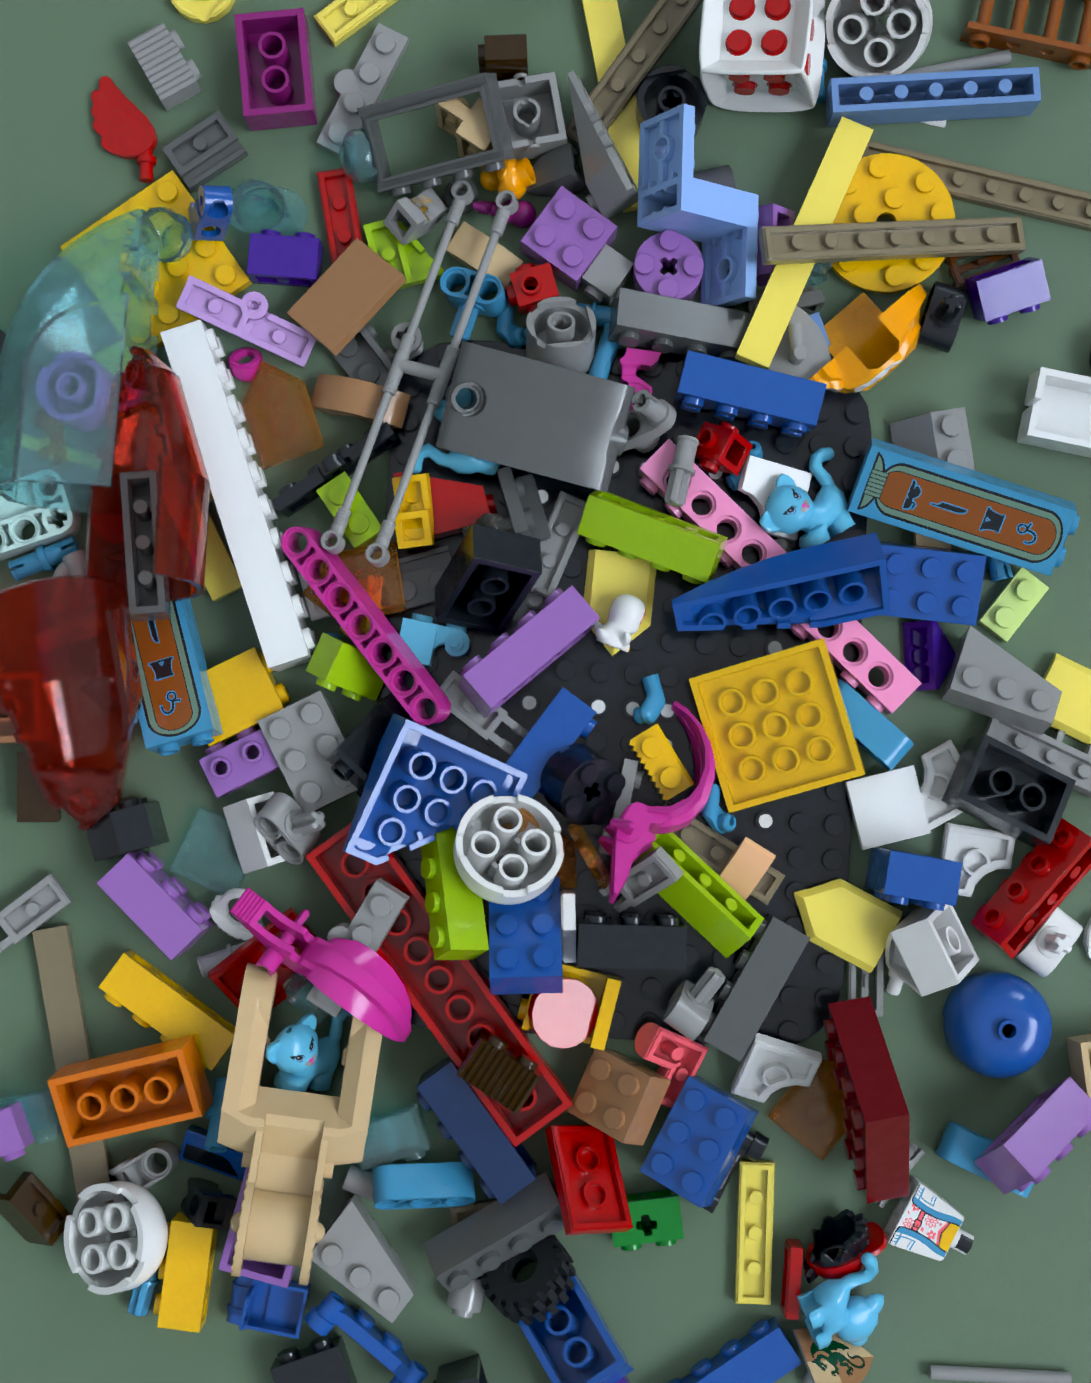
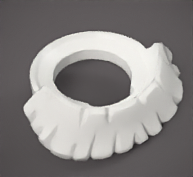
M233 888L225 892L224 895H216L214 901L211 902L209 912L218 928H222L223 932H226L231 937L233 936L235 939H242L243 941L251 939L254 935L229 915L228 908L229 901L240 898L246 889ZM262 916L257 923L264 928L265 925L262 921Z

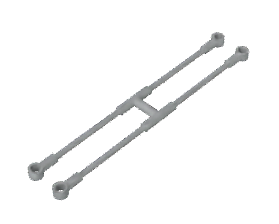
M460 180L452 186L451 193L454 198L445 220L447 225L407 332L402 335L398 350L382 389L384 394L342 507L338 508L330 530L326 531L321 537V545L328 553L336 555L345 548L343 535L351 515V505L392 396H395L404 373L432 380L434 383L427 400L428 407L387 518L382 521L375 543L369 545L366 549V558L373 566L383 567L389 562L390 553L387 549L396 527L394 522L436 408L440 407L460 351L459 345L498 239L503 236L510 215H513L519 207L517 198L512 191H501L496 197L495 202L498 209L490 229L491 235L451 344L447 345L446 352L438 368L408 359L416 341L414 337L454 228L459 225L465 206L474 199V191L467 181ZM467 190L465 195L458 196L461 191ZM512 200L509 205L503 206L505 201ZM337 538V543L329 547L330 540ZM381 550L382 556L377 560H373L375 552Z

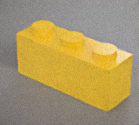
M178 1212L171 1222H167V1256L163 1258L158 1272V1279L163 1280L162 1293L158 1292L156 1295L153 1314L159 1315L158 1328L199 1333L206 1322L218 1229L195 1227L183 1212Z

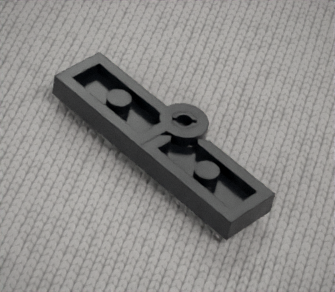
M388 422L381 425L367 464L401 441L396 431ZM371 427L365 431L364 438L355 444L348 443L342 446L335 454L328 456L307 471L308 476L298 483L291 482L282 487L278 492L279 496L272 500L278 511L290 517L319 497L316 492L317 489L344 471L348 476L352 475L355 472Z

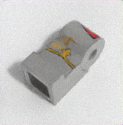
M429 188L414 198L408 199L403 197L397 200L383 224L404 246L429 233L430 230L441 224L446 219L450 208L433 189ZM398 221H405L411 225L407 232L399 227Z

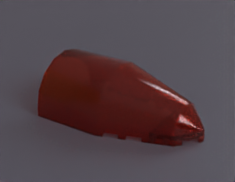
M133 345L129 351L134 356L127 364L125 373L118 371L113 381L110 402L104 421V426L110 427L105 449L99 448L97 453V459L103 460L98 482L91 481L83 595L128 601L120 473L156 470L158 473L153 574L168 577L170 601L193 599L205 593L210 482L180 377L152 351Z
M70 575L30 580L0 591V711L2 715L8 714L16 730L13 736L17 744L22 743L31 759L28 765L48 804L57 811L60 808L66 811L80 823L77 827L80 830H89L122 797L143 697L127 594L123 585L103 577Z

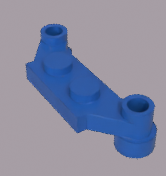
M330 1291L319 1306L314 1305L305 1316L306 1323L322 1336H326L335 1325L340 1327L394 1373L395 1376L389 1383H422L428 1376V1371L422 1364L416 1360L410 1361L404 1353L405 1350L402 1348L401 1341L393 1333L381 1331L374 1325L375 1320L367 1311L363 1309L357 1310L352 1305L350 1307L347 1306L345 1300L334 1291Z

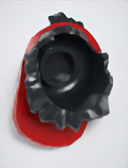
M849 1209L842 1210L835 1218L826 1216L823 1219L821 1229L812 1230L813 1242L808 1247L806 1259L803 1262L804 1275L810 1284L818 1276L823 1279H841L850 1273L862 1271L865 1268L861 1263L862 1254L870 1252L876 1256L886 1248L887 1238L885 1232L877 1223L867 1222V1219L863 1218L862 1213L854 1215L853 1211H849Z

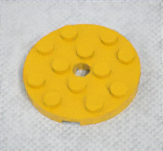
M880 153L861 158L833 224L876 222L880 215H887L894 219V221L955 219V212L946 186L932 169L922 162L905 155ZM945 257L826 263L841 280L852 287L855 286L874 294H892L908 290L922 283L941 265Z

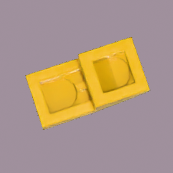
M429 473L411 476L394 522L396 524L395 531L398 549L434 544V518ZM401 477L392 478L394 496Z

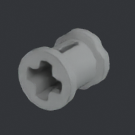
M410 322L399 323L391 332L392 345L396 351L398 350L402 335L407 332ZM419 328L416 330L414 336L416 341L408 360H413L423 352L424 342Z

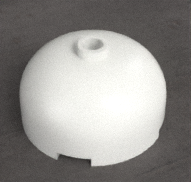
M831 0L825 17L829 52L835 62L853 77L897 75L903 73L925 51L933 26L932 9L929 0ZM884 14H889L887 26L882 23V16Z
M517 794V797H494V795L485 797L468 809L459 824L453 847L454 862L458 874L473 893L489 902L514 905L530 901L549 887L560 869L564 857L563 841L560 834L561 827L553 814L545 806L527 796Z
M112 1181L87 1187L78 1195L80 1199L74 1208L73 1214L68 1215L65 1221L64 1249L72 1273H79L81 1278L89 1285L87 1290L93 1293L110 1295L134 1289L146 1282L156 1272L164 1258L168 1241V1227L163 1209L148 1190L132 1182Z

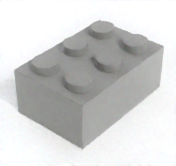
M320 690L257 721L297 804L305 813L310 811L316 812L358 791L349 780L343 781L337 777L331 769L332 764L326 760L347 737L326 692Z

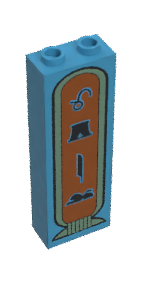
M875 438L870 440L848 501V511L1047 576H1051L1054 567L1059 568L1066 554V547H1063L1068 534L1073 535L1080 520V515H1077L1078 511L1074 502Z
M165 531L171 619L135 622L129 615L124 542L99 550L145 747L152 752L159 753V756L176 754L180 752L181 746L191 743L193 746L212 743L214 741L213 737L223 734L217 706L206 671L208 669L176 540L167 531Z

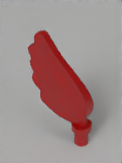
M103 76L99 80V89L94 90L91 94V100L94 104L91 108V113L95 119L93 129L102 137L101 145L104 150L123 159L137 160V164L140 166L139 181L152 183L153 168L157 165V158L153 156V151L158 142L156 130L146 115L121 92L112 79L108 76Z

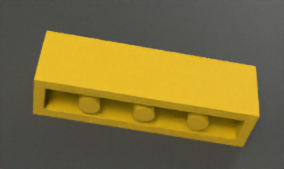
M133 950L122 954L99 986L105 992L104 998L108 1002L119 1008L122 1005L134 1013L132 1018L138 1024L145 1028L151 1026L161 1033L160 1039L163 1042L194 1035L204 1070L208 1068L212 1071L216 1068L232 1047L235 1026Z

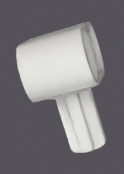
M1057 907L1015 957L1041 978H1045L1056 968L1066 953L1071 952L1072 945L1080 936L1083 927Z

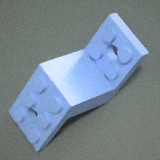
M683 103L640 123L637 227L661 233L666 230H674L691 240L702 242L704 268L701 278V303L727 308L756 299L759 195L693 178L695 165V106Z

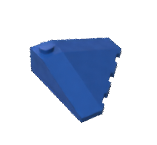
M393 713L379 743L343 851L375 865L389 860V853L406 846L408 850H414L435 841L434 834L451 827L457 831L461 819L468 809L485 797L494 795V797H517L529 774Z

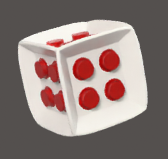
M703 0L699 63L701 83L709 101L716 107L741 112H797L814 108L820 90L823 67L825 0Z

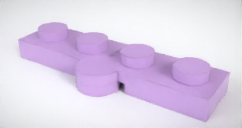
M189 275L176 305V308L303 368L316 342V339L301 327L268 313V301L259 292H249L240 299Z

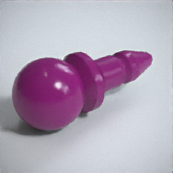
M485 200L472 203V208L484 215L490 214L495 216L498 209L496 202L491 203ZM507 200L503 206L509 205L512 200ZM521 200L518 201V210L513 215H510L507 224L511 222L518 228H528L536 219V210L530 202Z

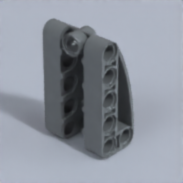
M462 341L452 382L445 393L446 406L435 446L557 480L608 492L617 456L623 453L627 443L629 429L626 422L636 388ZM467 388L472 396L471 402L468 406L461 408L456 402V395L461 389Z

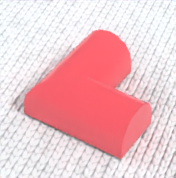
M652 1022L646 1023L640 1028L634 1045L639 1056L658 1064L656 1072L671 1080L661 1103L669 1108L673 1107L688 1076L696 1075L709 1049L697 1041H691L681 1034Z

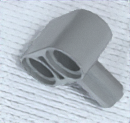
M276 792L271 796L253 821L258 832L285 861L294 865H300L305 860V856L311 852L320 840V830L326 825L323 820L325 817L323 812L310 811L305 813L293 798L281 792Z
M708 967L695 985L685 979L672 995L663 1021L691 1041H694L710 1018L715 1002L714 994L725 982V976L721 973V970Z

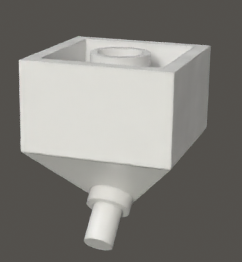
M945 904L944 911L923 907L913 910L889 933L885 946V960L889 968L888 975L890 979L886 991L891 995L897 996L900 994L903 982H905L923 997L959 984L977 964L979 958L952 905Z

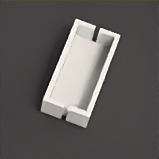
M1040 367L1029 377L1024 406L1029 408L1022 412L1017 443L1091 458V377Z

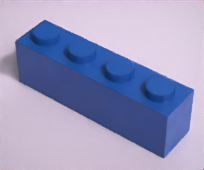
M562 687L505 763L529 774L520 795L533 798L537 791L544 795L540 779L547 761L557 751L562 753L570 749L569 745H572L579 735L586 739L598 723L593 719L597 712L564 687Z
M773 1317L768 1321L767 1319H762L756 1322L749 1329V1334L740 1340L732 1339L721 1347V1353L710 1360L708 1358L700 1360L691 1368L690 1374L681 1380L679 1378L672 1379L668 1383H774L802 1364V1361L780 1324Z

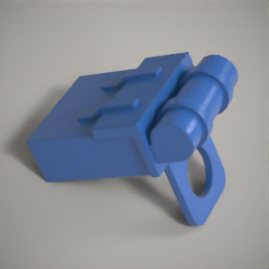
M244 1276L235 1277L231 1288H233L231 1299L227 1304L228 1313L226 1321L231 1324L240 1325L239 1330L251 1329L298 1339L302 1330L311 1284H308V1286L298 1285L299 1281L291 1280L288 1287L284 1288Z

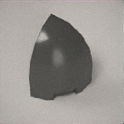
M571 143L554 148L539 158L533 165L536 183L528 186L526 192L536 196L553 197L561 186L572 194L588 188L585 183L584 171H580L578 163L574 158L579 153Z

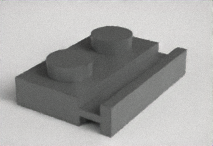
M219 110L162 148L191 193L199 189L200 185H205L248 156L247 151Z
M448 545L393 560L382 567L395 614L435 602V586L451 561Z

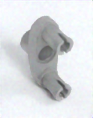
M639 390L632 398L633 410L629 411L626 422L629 433L624 451L634 448L638 452L646 453L653 450L657 446L660 436L672 428L676 421L677 412L667 401L655 398L647 390Z

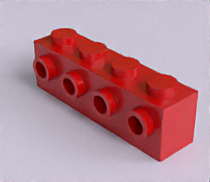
M1061 817L1051 844L1036 846L1032 852L1027 853L1023 857L1020 866L1009 878L1002 881L998 891L986 904L977 910L975 917L970 923L986 940L1013 959L1091 869V837Z

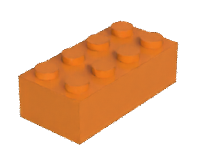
M194 1035L65 1065L47 1080L67 1148L202 1117L214 1102Z

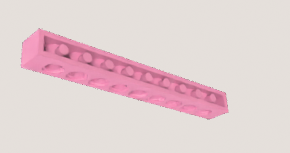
M670 439L640 467L638 475L642 477L639 480L640 484L651 495L654 496L658 493L663 499L667 489L666 479L670 476V472L667 470L668 465L672 464L676 445ZM695 463L693 469L696 472L695 476L690 478L685 504L678 507L664 504L667 511L675 518L680 519L683 517L688 523L717 533V525L721 523H728L734 528V538L726 541L720 562L727 568L732 565L737 570L751 565L742 558V550L746 547H753L758 551L759 562L787 553ZM696 499L705 500L710 506V512L706 515L696 514L692 510V502ZM857 620L833 625L834 633L830 638L820 635L818 628H810L808 623L791 624L790 630L802 641L806 638L811 642L825 638L831 661L842 672L839 677L853 689L858 687L867 696L865 700L880 713L883 711L885 714H892L922 684ZM847 643L853 644L858 648L859 657L855 662H849L843 656V648ZM873 667L880 669L884 675V681L879 687L873 686L868 679L869 671Z

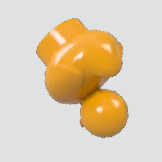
M526 157L519 160L515 158L505 161V169L485 173V170L481 172L480 184L485 190H497L498 194L501 191L509 190L515 194L517 199H520L525 194L528 186L536 183L534 169Z

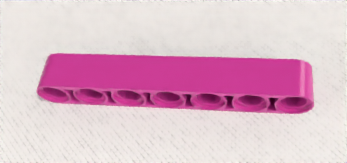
M296 526L287 529L281 539V547L284 553L410 717L421 725H430L446 720L451 711V703L448 697L337 554L328 553L322 547V534L317 529ZM302 535H305L307 539L304 551H301L299 547V539ZM323 562L328 566V573L324 579L319 571L320 565ZM344 589L349 593V602L346 606L342 604L340 599L341 592ZM365 616L369 618L371 623L367 634L361 626L362 619ZM386 643L392 649V657L389 661L384 659L382 653ZM407 671L414 678V684L411 689H408L404 684V675ZM428 699L435 704L436 711L433 717H430L425 711V704Z

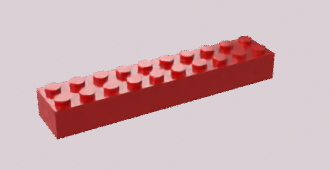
M351 822L305 857L351 921L378 878L385 880L410 897L378 949L377 954L394 969L406 988L410 1003L457 1068L481 1033L486 1037L490 1033L497 1035L508 1043L507 1051L516 1057L523 1053L539 1064L536 1070L541 1072V1078L518 1114L513 1113L481 1090L469 1084L513 1146H518L573 1105L572 1096L525 1031L521 1029L522 1027L499 995H491L489 981L473 960H434L433 948L429 943L430 920L429 913L425 909L426 894L395 851L388 854V861L378 865L343 851L352 825Z

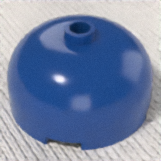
M986 971L974 973L966 977L953 988L943 1007L944 1039L951 1053L963 1065L986 1077L1010 1078L1027 1072L1042 1059L1051 1041L1052 1018L1045 999L1032 984L1009 972ZM1004 1026L1012 1032L1009 1036L1003 1035L1002 1029Z

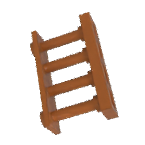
M981 0L976 22L968 21L960 35L959 41L966 42L973 48L1009 49L1013 53L1068 64L1070 68L1075 70L1091 69V0H1082L1085 4L1076 44L1057 40L1065 0H1050L1043 36L1023 32L1030 0L1015 1L1010 29L991 26L990 21L995 0Z

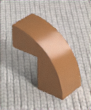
M318 374L310 407L332 416H352L372 424L384 394L382 392L383 386L350 377ZM397 390L395 396H392L382 425L388 422L393 429H402L411 395Z

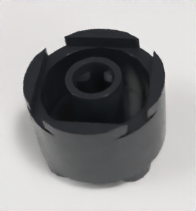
M666 65L653 70L640 86L637 95L635 114L639 128L640 123L670 110L665 105L671 104V108H675L684 103L695 106V137L701 127L707 102V96L701 80L696 75L693 76L685 71L686 68L678 65Z
M572 744L569 745L570 749L562 753L557 751L547 761L540 779L547 803L575 824L602 825L606 823L625 787V777L612 762L587 745Z

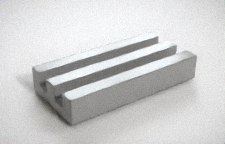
M884 951L875 966L874 1009L877 1017H883ZM847 961L846 1000L856 999V966ZM861 969L860 998L869 996V973Z

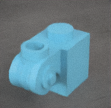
M416 613L412 614V619L403 617L400 636L423 666L432 667L435 650L442 645H445L447 653L454 658H461L469 652L471 642L466 634V627L447 623L446 626L432 623L433 617Z

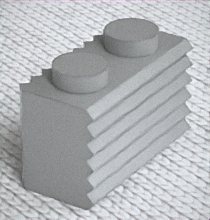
M162 22L127 42L166 111L201 93L202 90L197 80L202 78L192 58L187 61L183 58L180 51L185 49V46L175 29L169 32Z

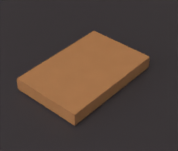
M356 238L292 306L287 315L332 354L337 356L407 280L401 272Z

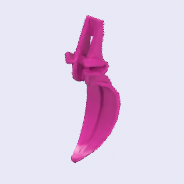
M674 701L671 710L679 718L691 742L695 764L693 791L688 798L672 806H647L640 802H634L624 809L619 819L613 818L610 820V825H607L605 830L611 838L600 836L598 842L611 856L609 903L611 904L615 902L629 877L632 863L640 855L651 849V843L656 839L655 835L676 832L688 826L704 809L715 779V760L711 742L701 723L688 708L677 701Z
M247 887L229 912L266 947V951L255 964L256 966H263L269 971L267 974L272 976L279 965L283 963L297 974L304 975L327 997L375 1031L397 1042L404 1043L412 1031L410 999L404 984L394 969L381 956L358 941L342 938H333L325 941L311 935L308 929L302 926L309 917V910H302L297 918L292 921ZM263 914L282 932L279 938L257 923ZM293 942H295L297 945L303 948L300 955H298L294 951L295 948L291 946Z

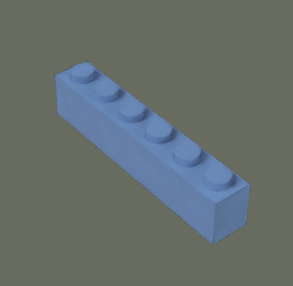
M1039 67L831 78L825 91L827 127H837L842 116L862 125L1030 116L1041 102Z

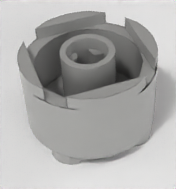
M551 297L537 303V308L532 313L530 310L526 318V357L581 373L589 371L595 352L596 317L594 312L587 305L585 309L576 305V300L570 297Z

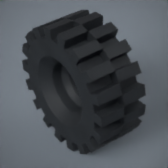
M549 1235L532 1245L529 1250L501 1263L495 1270L484 1273L483 1276L485 1278L480 1279L487 1298L506 1318L508 1317L517 1324L521 1320L525 1325H532L533 1317L539 1323L547 1320L545 1313L548 1311L553 1316L560 1311L556 1307L560 1301L566 1304L569 1297L565 1292L566 1290L573 1291L575 1283L570 1277L576 1276V1269L571 1264L574 1261L555 1235ZM537 1262V1268L533 1276L524 1282L516 1283L519 1271L525 1265Z

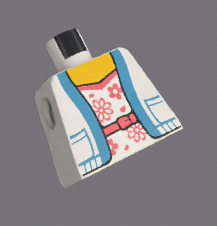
M913 1175L909 1179V1196L900 1197L883 1230L889 1244L938 1261H942L945 1258L949 1248L966 1255L974 1242L973 1235L960 1229L964 1221V1216L960 1211Z

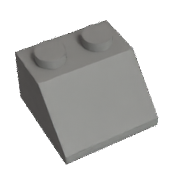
M965 407L929 412L888 425L891 444L975 470Z

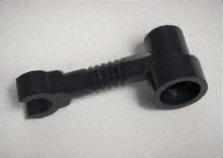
M758 1131L755 1133L748 1132L711 1206L703 1207L711 1213L714 1212L729 1183V1179H731L741 1159L745 1156L757 1163L764 1153L770 1138Z

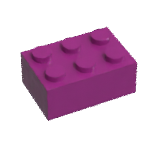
M304 8L234 14L243 115L250 131L318 125L309 24Z

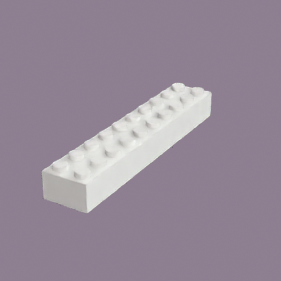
M201 319L160 332L267 667L280 672L308 663L318 644V639L315 631L307 627L304 619L310 617L304 598H300L299 594H296L294 585L299 584L294 566L293 564L290 565L288 560H285L283 554L284 551L281 547L283 533L279 532L273 523V520L278 519L272 499H268L267 494H264L262 489L267 486V481L261 466L258 467L256 461H253L252 455L257 454L251 434H248L245 427H242L241 424L246 421L243 407L240 401L237 402L235 395L231 393V390L236 389V385L230 369H227L224 361L220 359L226 356L219 336L216 337L213 328L207 329Z

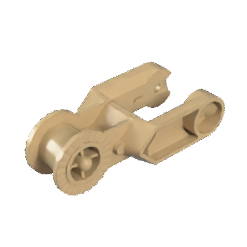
M247 963L217 1143L242 1153L241 1167L250 1168L245 1182L241 1211L235 1213L230 1220L232 1230L237 1233L230 1274L234 1277H240L244 1260L301 1267L298 1285L308 1286L315 1243L320 1242L325 1236V1228L322 1223L318 1222L324 1186L323 1178L332 1179L333 1169L336 1165L358 1163L363 1160L382 1034L352 1015L348 1045L343 1050L341 1064L344 1067L340 1097L260 1086L265 1049L271 1040L268 1033L278 975L277 972H274L270 976L267 974L269 971L263 966L258 967L253 963Z

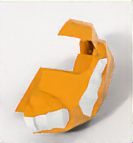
M922 284L912 288L884 312L862 292L824 325L831 344L829 352L834 358L809 380L827 384L826 389L833 392L856 393L869 390L891 373L917 346L921 329L919 324L920 308L927 295Z

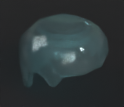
M364 128L352 129L346 133L340 145L339 157L341 167L350 179L358 183L377 181L375 174L378 171L372 164L370 145L366 135L362 133L365 132Z
M166 207L150 208L141 215L137 226V234L143 238L146 245L144 251L162 263L178 262L190 252L193 238L191 225L185 216L174 209Z

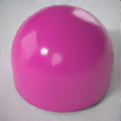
M251 347L240 348L234 351L228 358L231 373L239 381L253 382L263 373L264 361L258 349ZM245 356H250L253 358V360L249 363H239V361Z

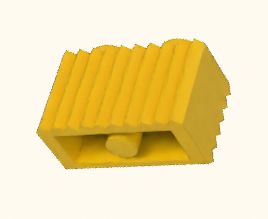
M658 723L628 741V745L632 746L631 751L636 752L635 757L639 758L638 763L643 764L642 769L647 770L646 775L650 776L649 781L654 782L653 787L657 788L656 793L661 794L660 799L669 800L694 785V782Z

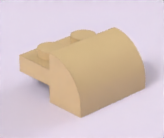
M462 97L434 105L438 127L456 138L458 155L461 158L493 149L482 99L478 98L471 109L469 108V103Z

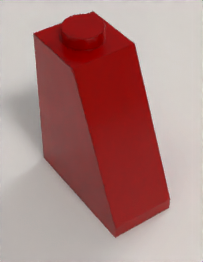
M403 472L393 473L394 478L402 477ZM430 477L434 540L469 531L472 524L482 526L493 524L491 515L497 514L492 493L485 495L483 486Z

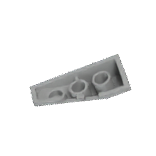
M572 70L567 75L585 183L590 191L586 199L590 207L599 213L601 212L607 219H610L638 202V188L580 78Z

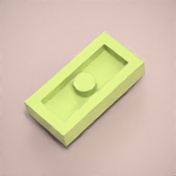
M1023 567L1018 568L1013 575L1014 577H1011L977 621L1003 643L1008 642L1049 589L1048 586Z

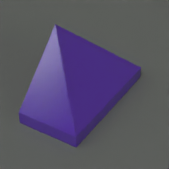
M937 621L904 622L905 667L922 683L915 691L940 689L954 662L955 651Z

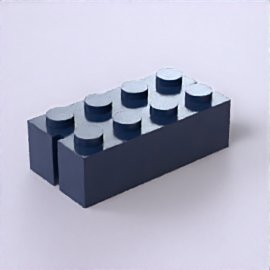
M447 1056L421 1075L417 1084L419 1092L416 1096L426 1111L429 1112L432 1109L440 1119L437 1126L448 1141L454 1139L461 1149L458 1155L464 1165L469 1170L475 1168L482 1179L479 1181V1184L485 1194L490 1199L496 1197L502 1205L536 1180V1162L522 1143L516 1147L513 1146L469 1083L456 1075L458 1068L451 1058Z

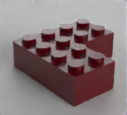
M867 996L828 1004L829 1019L823 1020L827 1037L824 1044L828 1061H834L836 1069H833L836 1088L838 1091L843 1090L845 1096L842 1099L846 1119H843L846 1139H843L847 1159L853 1160L855 1169H852L856 1189L857 1191L863 1190L867 1204L909 1196L910 1114L871 997Z

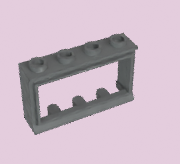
M480 73L357 108L362 119L377 180V193L390 192L391 197H397L411 193L410 186L421 184L422 189L442 185L441 178L452 176L453 181L473 177L472 170L484 167L485 173L505 169V161L515 159L496 73ZM480 92L493 146L492 150L394 176L391 175L378 120Z

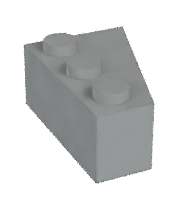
M969 626L961 637L941 700L1042 735L1053 724L1062 691L975 628Z
M353 1194L325 1230L324 1238L320 1242L315 1243L312 1261L393 1323L413 1297L417 1282L394 1247L390 1246L380 1231V1226L371 1217L361 1202L360 1196Z

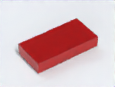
M790 1238L785 1240L780 1308L786 1319L799 1320L800 1304L797 1296L801 1293L804 1248L799 1239Z

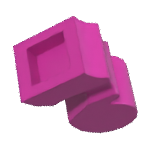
M627 348L624 357L619 362L620 383L635 387L634 394L639 390H647L652 395V387L638 378L636 372L639 370L647 372L653 370L659 361L661 352ZM631 403L630 411L633 410V403Z

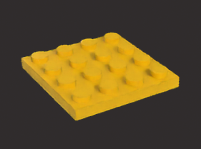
M173 170L60 246L139 361L164 345L160 332L200 320L176 308L189 275L233 296H236L252 285L223 241L192 239L188 209L190 203L195 201ZM212 226L203 228L202 230L213 231L215 229Z
M825 638L689 679L702 726L711 742L715 769L729 813L866 774Z

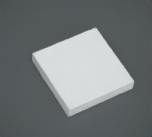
M914 765L844 782L861 850L931 833Z

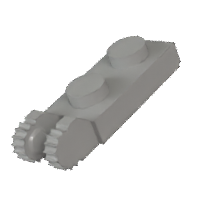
M453 670L440 686L451 703L450 712L484 739H490L509 755H512L515 751L513 745L506 739L500 738L494 731L501 722H504L517 736L525 738L529 732L507 715L508 712L501 706L485 719L458 688L462 676Z
M659 846L632 863L629 877L620 892L623 896L616 901L613 908L620 913L630 906L635 907L675 883L684 872L666 851ZM610 880L599 889L603 896L609 895Z
M54 873L46 876L0 911V928L2 927L8 935L7 938L0 941V954L12 945L21 942L74 901Z

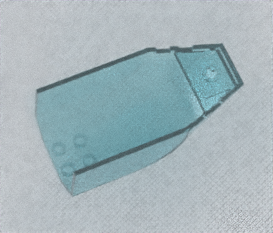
M136 209L108 220L85 233L66 247L51 261L31 285L10 323L0 355V496L7 501L52 511L63 510L122 515L120 473L147 471L158 351V336L151 335V314L158 315V302L154 297L155 281H159V234L143 209ZM121 391V400L119 405V394Z

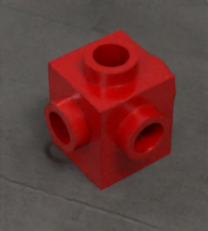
M550 262L535 266L534 263H527L515 268V272L510 273L511 285L505 286L510 306L517 305L520 315L528 314L530 310L532 313L537 308V303L544 299L559 297Z
M704 421L696 437L699 440V445L697 446L695 457L700 461L698 466L709 473L716 475L719 470L738 476L753 445L738 433L739 430L729 423L720 421L719 425Z

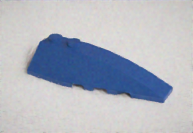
M876 532L774 556L732 571L671 600L677 631L723 630L726 625L741 626L742 630L756 629L757 625L776 624L777 629L791 628V624L808 623L810 628H822L891 613L886 557Z

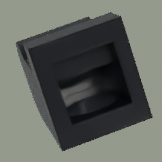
M189 1178L187 1181L188 1193L180 1206L185 1216L195 1227L228 1231L237 1199L233 1195L223 1194L215 1182L202 1178Z

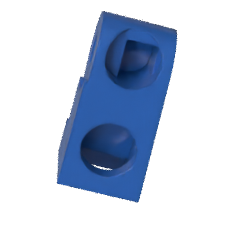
M200 185L198 199L195 202H191L188 209L193 240H224L233 212V196L230 186ZM209 226H216V230L213 231H205L202 229Z

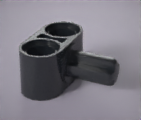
M939 281L934 282L920 321L921 329L918 344L949 353L959 329L969 291Z

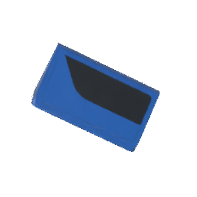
M191 1124L186 1130L179 1159L243 1181L246 1170L245 1167H241L243 1154L231 1148H227V1151L224 1153L206 1151L204 1144H206L208 1130Z

